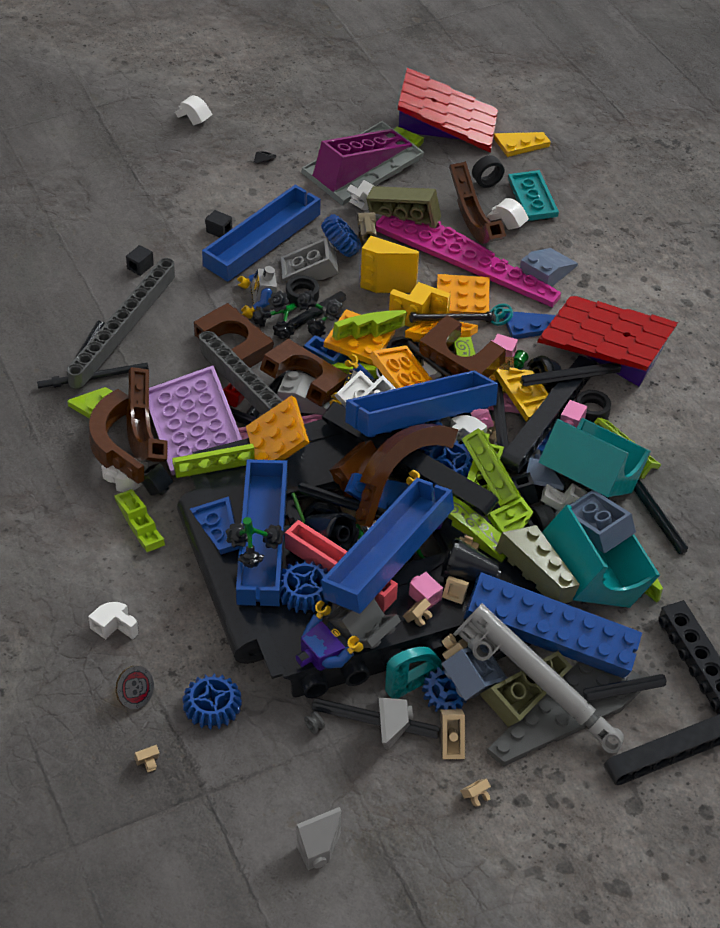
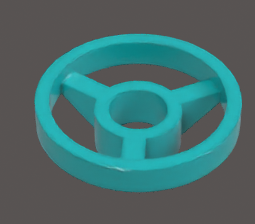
M498 304L490 310L496 316L495 322L491 321V323L496 326L508 323L513 316V310L508 304ZM507 313H510L507 319H505L502 322H499V320L505 317Z

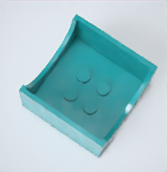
M581 418L577 428L557 419L538 463L606 497H612L633 492L651 451L584 418Z
M565 505L542 532L580 584L573 598L574 601L630 608L660 576L634 534L605 554L595 548L570 505Z

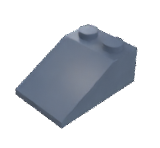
M552 248L532 251L521 260L520 264L524 274L532 275L551 287L578 266L577 262Z
M594 490L570 504L572 511L594 547L604 554L636 533L632 514Z
M480 645L481 651L489 652L486 645ZM469 647L461 649L442 663L444 673L454 682L458 695L464 698L465 701L480 695L485 690L507 679L493 655L488 660L480 661L475 658L473 651Z

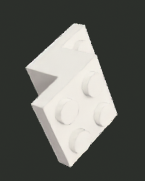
M360 370L334 396L346 408V400L396 388L383 375L373 383Z

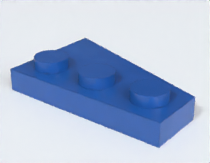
M513 312V316L506 323L511 338L514 339L540 336L556 315ZM507 313L503 319H507L510 313Z
M229 496L190 508L193 516L221 555L239 549V546L234 548L231 545L232 543L226 541V530L230 528L231 524H236Z

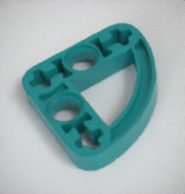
M414 647L396 654L387 663L385 692L390 698L398 699L422 686L425 678H429L430 671L436 674L437 667H440L442 670L440 658L428 647ZM417 661H426L425 663L409 671L410 663Z

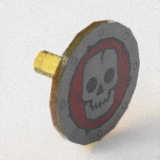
M130 666L119 675L115 692L121 705L128 709H139L149 702L154 692V681L148 669L142 666Z

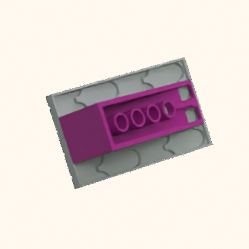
M381 121L358 135L321 141L317 159L302 167L301 173L343 206L351 199V194L347 190L350 184L358 188L362 181L365 180L374 186H378L380 182L402 172L404 168L419 161L423 157L424 151Z

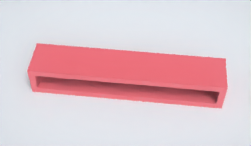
M299 520L285 532V548L309 564L314 561L316 566L321 564L323 569L327 568L328 572L348 552ZM392 579L374 598L383 612L397 599L398 583Z

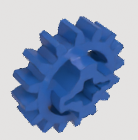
M437 667L436 674L430 671L429 678H425V685L422 688V691L426 692L423 699L430 700L428 707L436 706L435 712L439 709H456V707L462 709L463 703H466L467 700L465 701L464 698L458 695L454 682L446 676L440 667Z

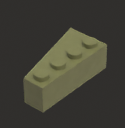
M373 186L366 198L369 212H375V214L387 217L392 215L398 217L399 220L405 221L408 219L415 221V224H428L431 228H436L441 218L436 189Z
M537 525L502 532L495 550L499 554L503 553L508 557L507 561L512 566L516 565L523 571L522 576L527 580L533 581L537 585L536 589L544 596L562 603L572 602L580 584Z
M559 651L543 659L561 677L572 668ZM523 671L480 693L481 697L508 727L521 721L547 694Z

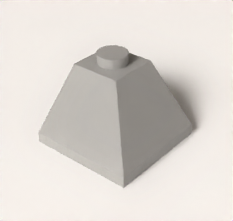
M379 698L382 744L385 750L390 749L410 726L409 719H413L412 706H408L407 700Z
M340 807L297 824V849L308 870L321 868L330 861L341 834Z

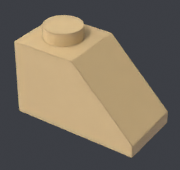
M440 710L442 759H465V714L463 710Z

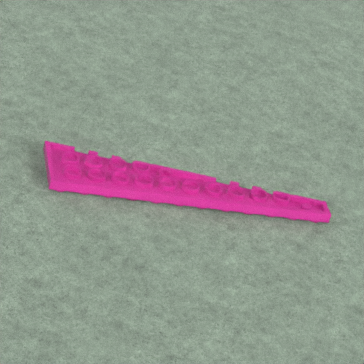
M382 215L376 222L375 229L379 233L478 276L490 277V281L553 308L561 298L560 291L532 275L524 274L521 268L512 267L508 264L509 261L505 259L500 260L495 257V253L456 232L451 227H444L440 221L436 228H431L430 225L424 223L422 225L415 224V221L408 219L405 221L399 220L398 217L392 215L391 217Z

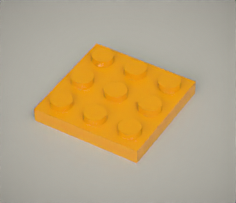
M438 274L437 289L451 293L449 314L486 313L489 311L490 277Z
M346 309L338 321L361 314ZM332 329L325 339L323 347L346 356L355 354L358 360L374 366L369 355L372 351L385 349L395 334V330L376 338L370 333L358 339L350 335L336 341L332 337Z
M407 345L375 350L369 355L374 366L396 388L432 380Z
M292 395L246 426L250 444L254 445L255 460H285L310 443L297 400Z

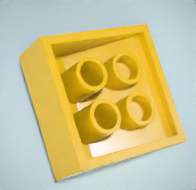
M370 236L362 247L360 288L375 293H390L393 289L403 293H411L417 285L419 251Z

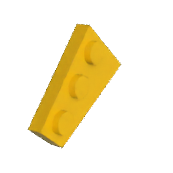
M544 132L494 133L493 137L507 157L550 147L551 143Z

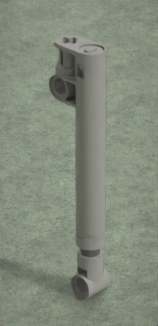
M483 603L453 633V635H459L468 643L467 646L473 651L475 658L480 661L488 660L500 649L571 717H574L580 725L585 724L588 726L587 730L602 743V747L606 752L616 753L621 749L624 741L622 731L611 726L602 716L598 717L594 713L596 709L591 704H588L574 688ZM480 645H486L489 648V652L481 651ZM608 737H615L618 743L611 744L608 741Z

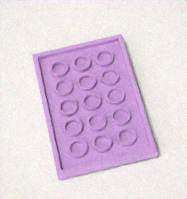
M214 365L149 388V411L159 440L168 441L167 463L172 475H175L172 458L192 455V452L242 440Z

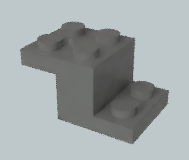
M375 599L360 614L339 605L325 617L347 641L351 636H357L359 638L358 642L363 644V648L370 649L377 647L381 643V639L396 630L395 626L401 622L397 614L385 615Z

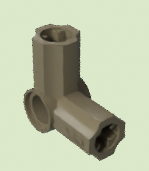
M375 212L358 213V238L364 245L370 236L376 237Z

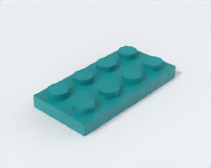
M540 170L508 174V181L514 195L529 218L527 221L558 217L559 211Z

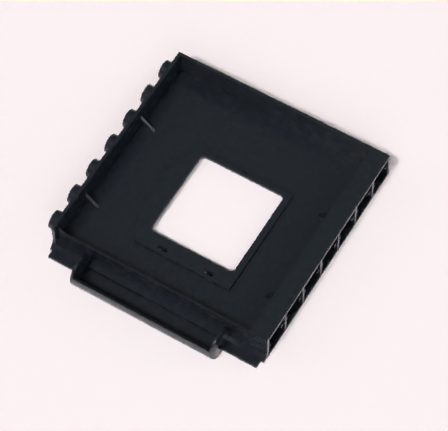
M461 413V414H457V416H460V415L472 416L471 413ZM323 419L304 424L310 443L285 459L287 461L288 475L285 518H287L290 525H286V523L284 525L282 569H287L288 564L295 566L296 561L299 564L304 562L303 559L285 548V532L297 520L302 522L291 494L294 492L297 500L310 497L297 492L298 485L301 482L330 492L341 489L333 480L329 470L359 444L357 441L328 425ZM398 429L393 430L390 434H396ZM247 438L195 451L192 454L250 444V441ZM246 465L191 475L195 489L187 492L180 498L177 504V511L237 662L249 664L264 659L272 679L283 676L284 679L291 681V694L293 697L297 698L305 695L307 698H317L325 694L331 687L344 683L348 686H357L364 683L369 676L385 672L388 661L396 654L407 649L428 647L435 652L440 660L444 659L442 654L447 648L443 645L442 640L450 634L453 635L466 620L463 617L475 582L466 581L469 582L462 604L442 598L441 601L428 609L432 613V617L427 620L422 615V619L426 624L421 627L415 623V619L407 622L403 615L416 603L409 595L410 582L415 576H420L427 572L443 587L444 591L447 578L440 575L443 573L441 569L448 549H453L454 545L451 542L454 537L464 538L466 535L452 526L453 520L446 518L443 521L442 528L436 529L432 533L441 553L405 563L392 578L393 581L398 583L397 599L383 613L385 615H398L401 622L395 626L396 630L384 636L377 647L373 649L363 648L360 652L354 651V655L343 667L318 670L311 662L301 667L295 657L302 652L301 636L313 614H317V611L315 610L313 613L311 610H307L305 614L303 610H299L296 613L295 608L289 610L287 605H282L281 599L280 606H260V602H256V605H237L236 582L239 549L221 555L190 511V508L229 496L235 523L240 524L242 522ZM397 465L389 475L401 474L405 481L408 477H411L409 472ZM484 478L477 481L480 486L487 484ZM499 503L495 505L492 511L500 508ZM482 516L487 522H489L493 526V524L487 517ZM529 520L525 527H530L534 525L532 521ZM480 548L478 549L479 552L499 564V569H501L500 580L543 595L536 589L537 585L533 581L527 580L522 576L523 571L516 565L512 566L507 561L508 557L503 562H500ZM330 601L328 602L331 612L339 606ZM324 604V606L322 607V611L327 606L326 604ZM453 635L457 642L462 639L459 635Z

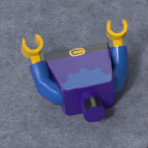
M323 601L316 603L315 609L317 614H313L301 636L302 652L295 656L301 667L311 662L318 670L341 668L354 655V651L360 652L363 650V644L358 642L359 638L357 636H351L347 641L327 618H322L331 612V607L328 605L323 611L321 610L325 603Z

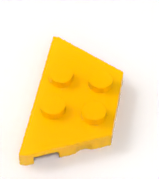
M498 368L493 373L524 420L528 422L549 395L542 384L523 387L520 383L521 376L535 373L531 370H519L517 368H509V371Z

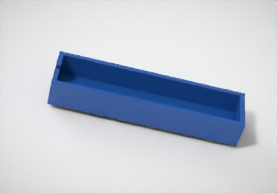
M295 184L203 249V267L229 282L320 215L321 199L311 193L307 194L306 190Z
M473 370L346 400L345 422L365 436L374 437L376 434L391 433L393 430L400 428L406 429L409 426L425 424V422L439 421L445 417H455L461 413H471L477 409H487L489 406L496 405L498 383Z
M247 459L241 523H243L245 517H249L252 520L253 528L264 531L269 529V526L272 524L274 526L280 525L281 530L284 531L288 477L287 461ZM257 533L252 535V545L255 546V551L264 555V558L257 567L253 568L245 567L242 562L238 561L236 582L237 605H256V602H260V606H280L284 535L282 544L278 545L277 549L266 548V543L262 541L263 535ZM246 542L245 547L239 546V555L246 552L248 542Z
M416 478L323 577L321 584L324 599L360 614L454 510L452 490L437 484L433 489V483Z
M482 572L479 574L463 619H467L483 603L522 641L554 653L559 651L565 657L621 678H625L632 671L636 657L635 652L638 650L642 632Z

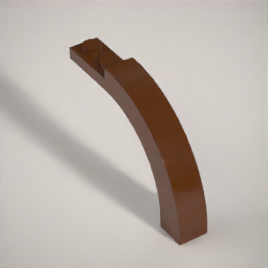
M466 161L451 164L449 169L458 196V206L473 237L482 244L504 239L506 233L502 220L490 222L481 209Z
M131 367L129 369L128 406L126 407L129 445L134 457L139 461L162 463L168 457V441L154 439L151 432L149 420V369Z
M116 389L101 399L91 413L89 420L90 447L96 459L105 468L114 466L128 478L139 484L144 481V465L118 447L108 436L110 427L119 418L126 415V407L128 406V395Z
M420 424L403 429L387 439L373 454L360 479V482L365 483L366 486L362 492V499L355 514L357 520L355 523L368 528L372 526L386 481L395 466L405 456L416 449L430 445H440L453 449L459 429L436 424Z

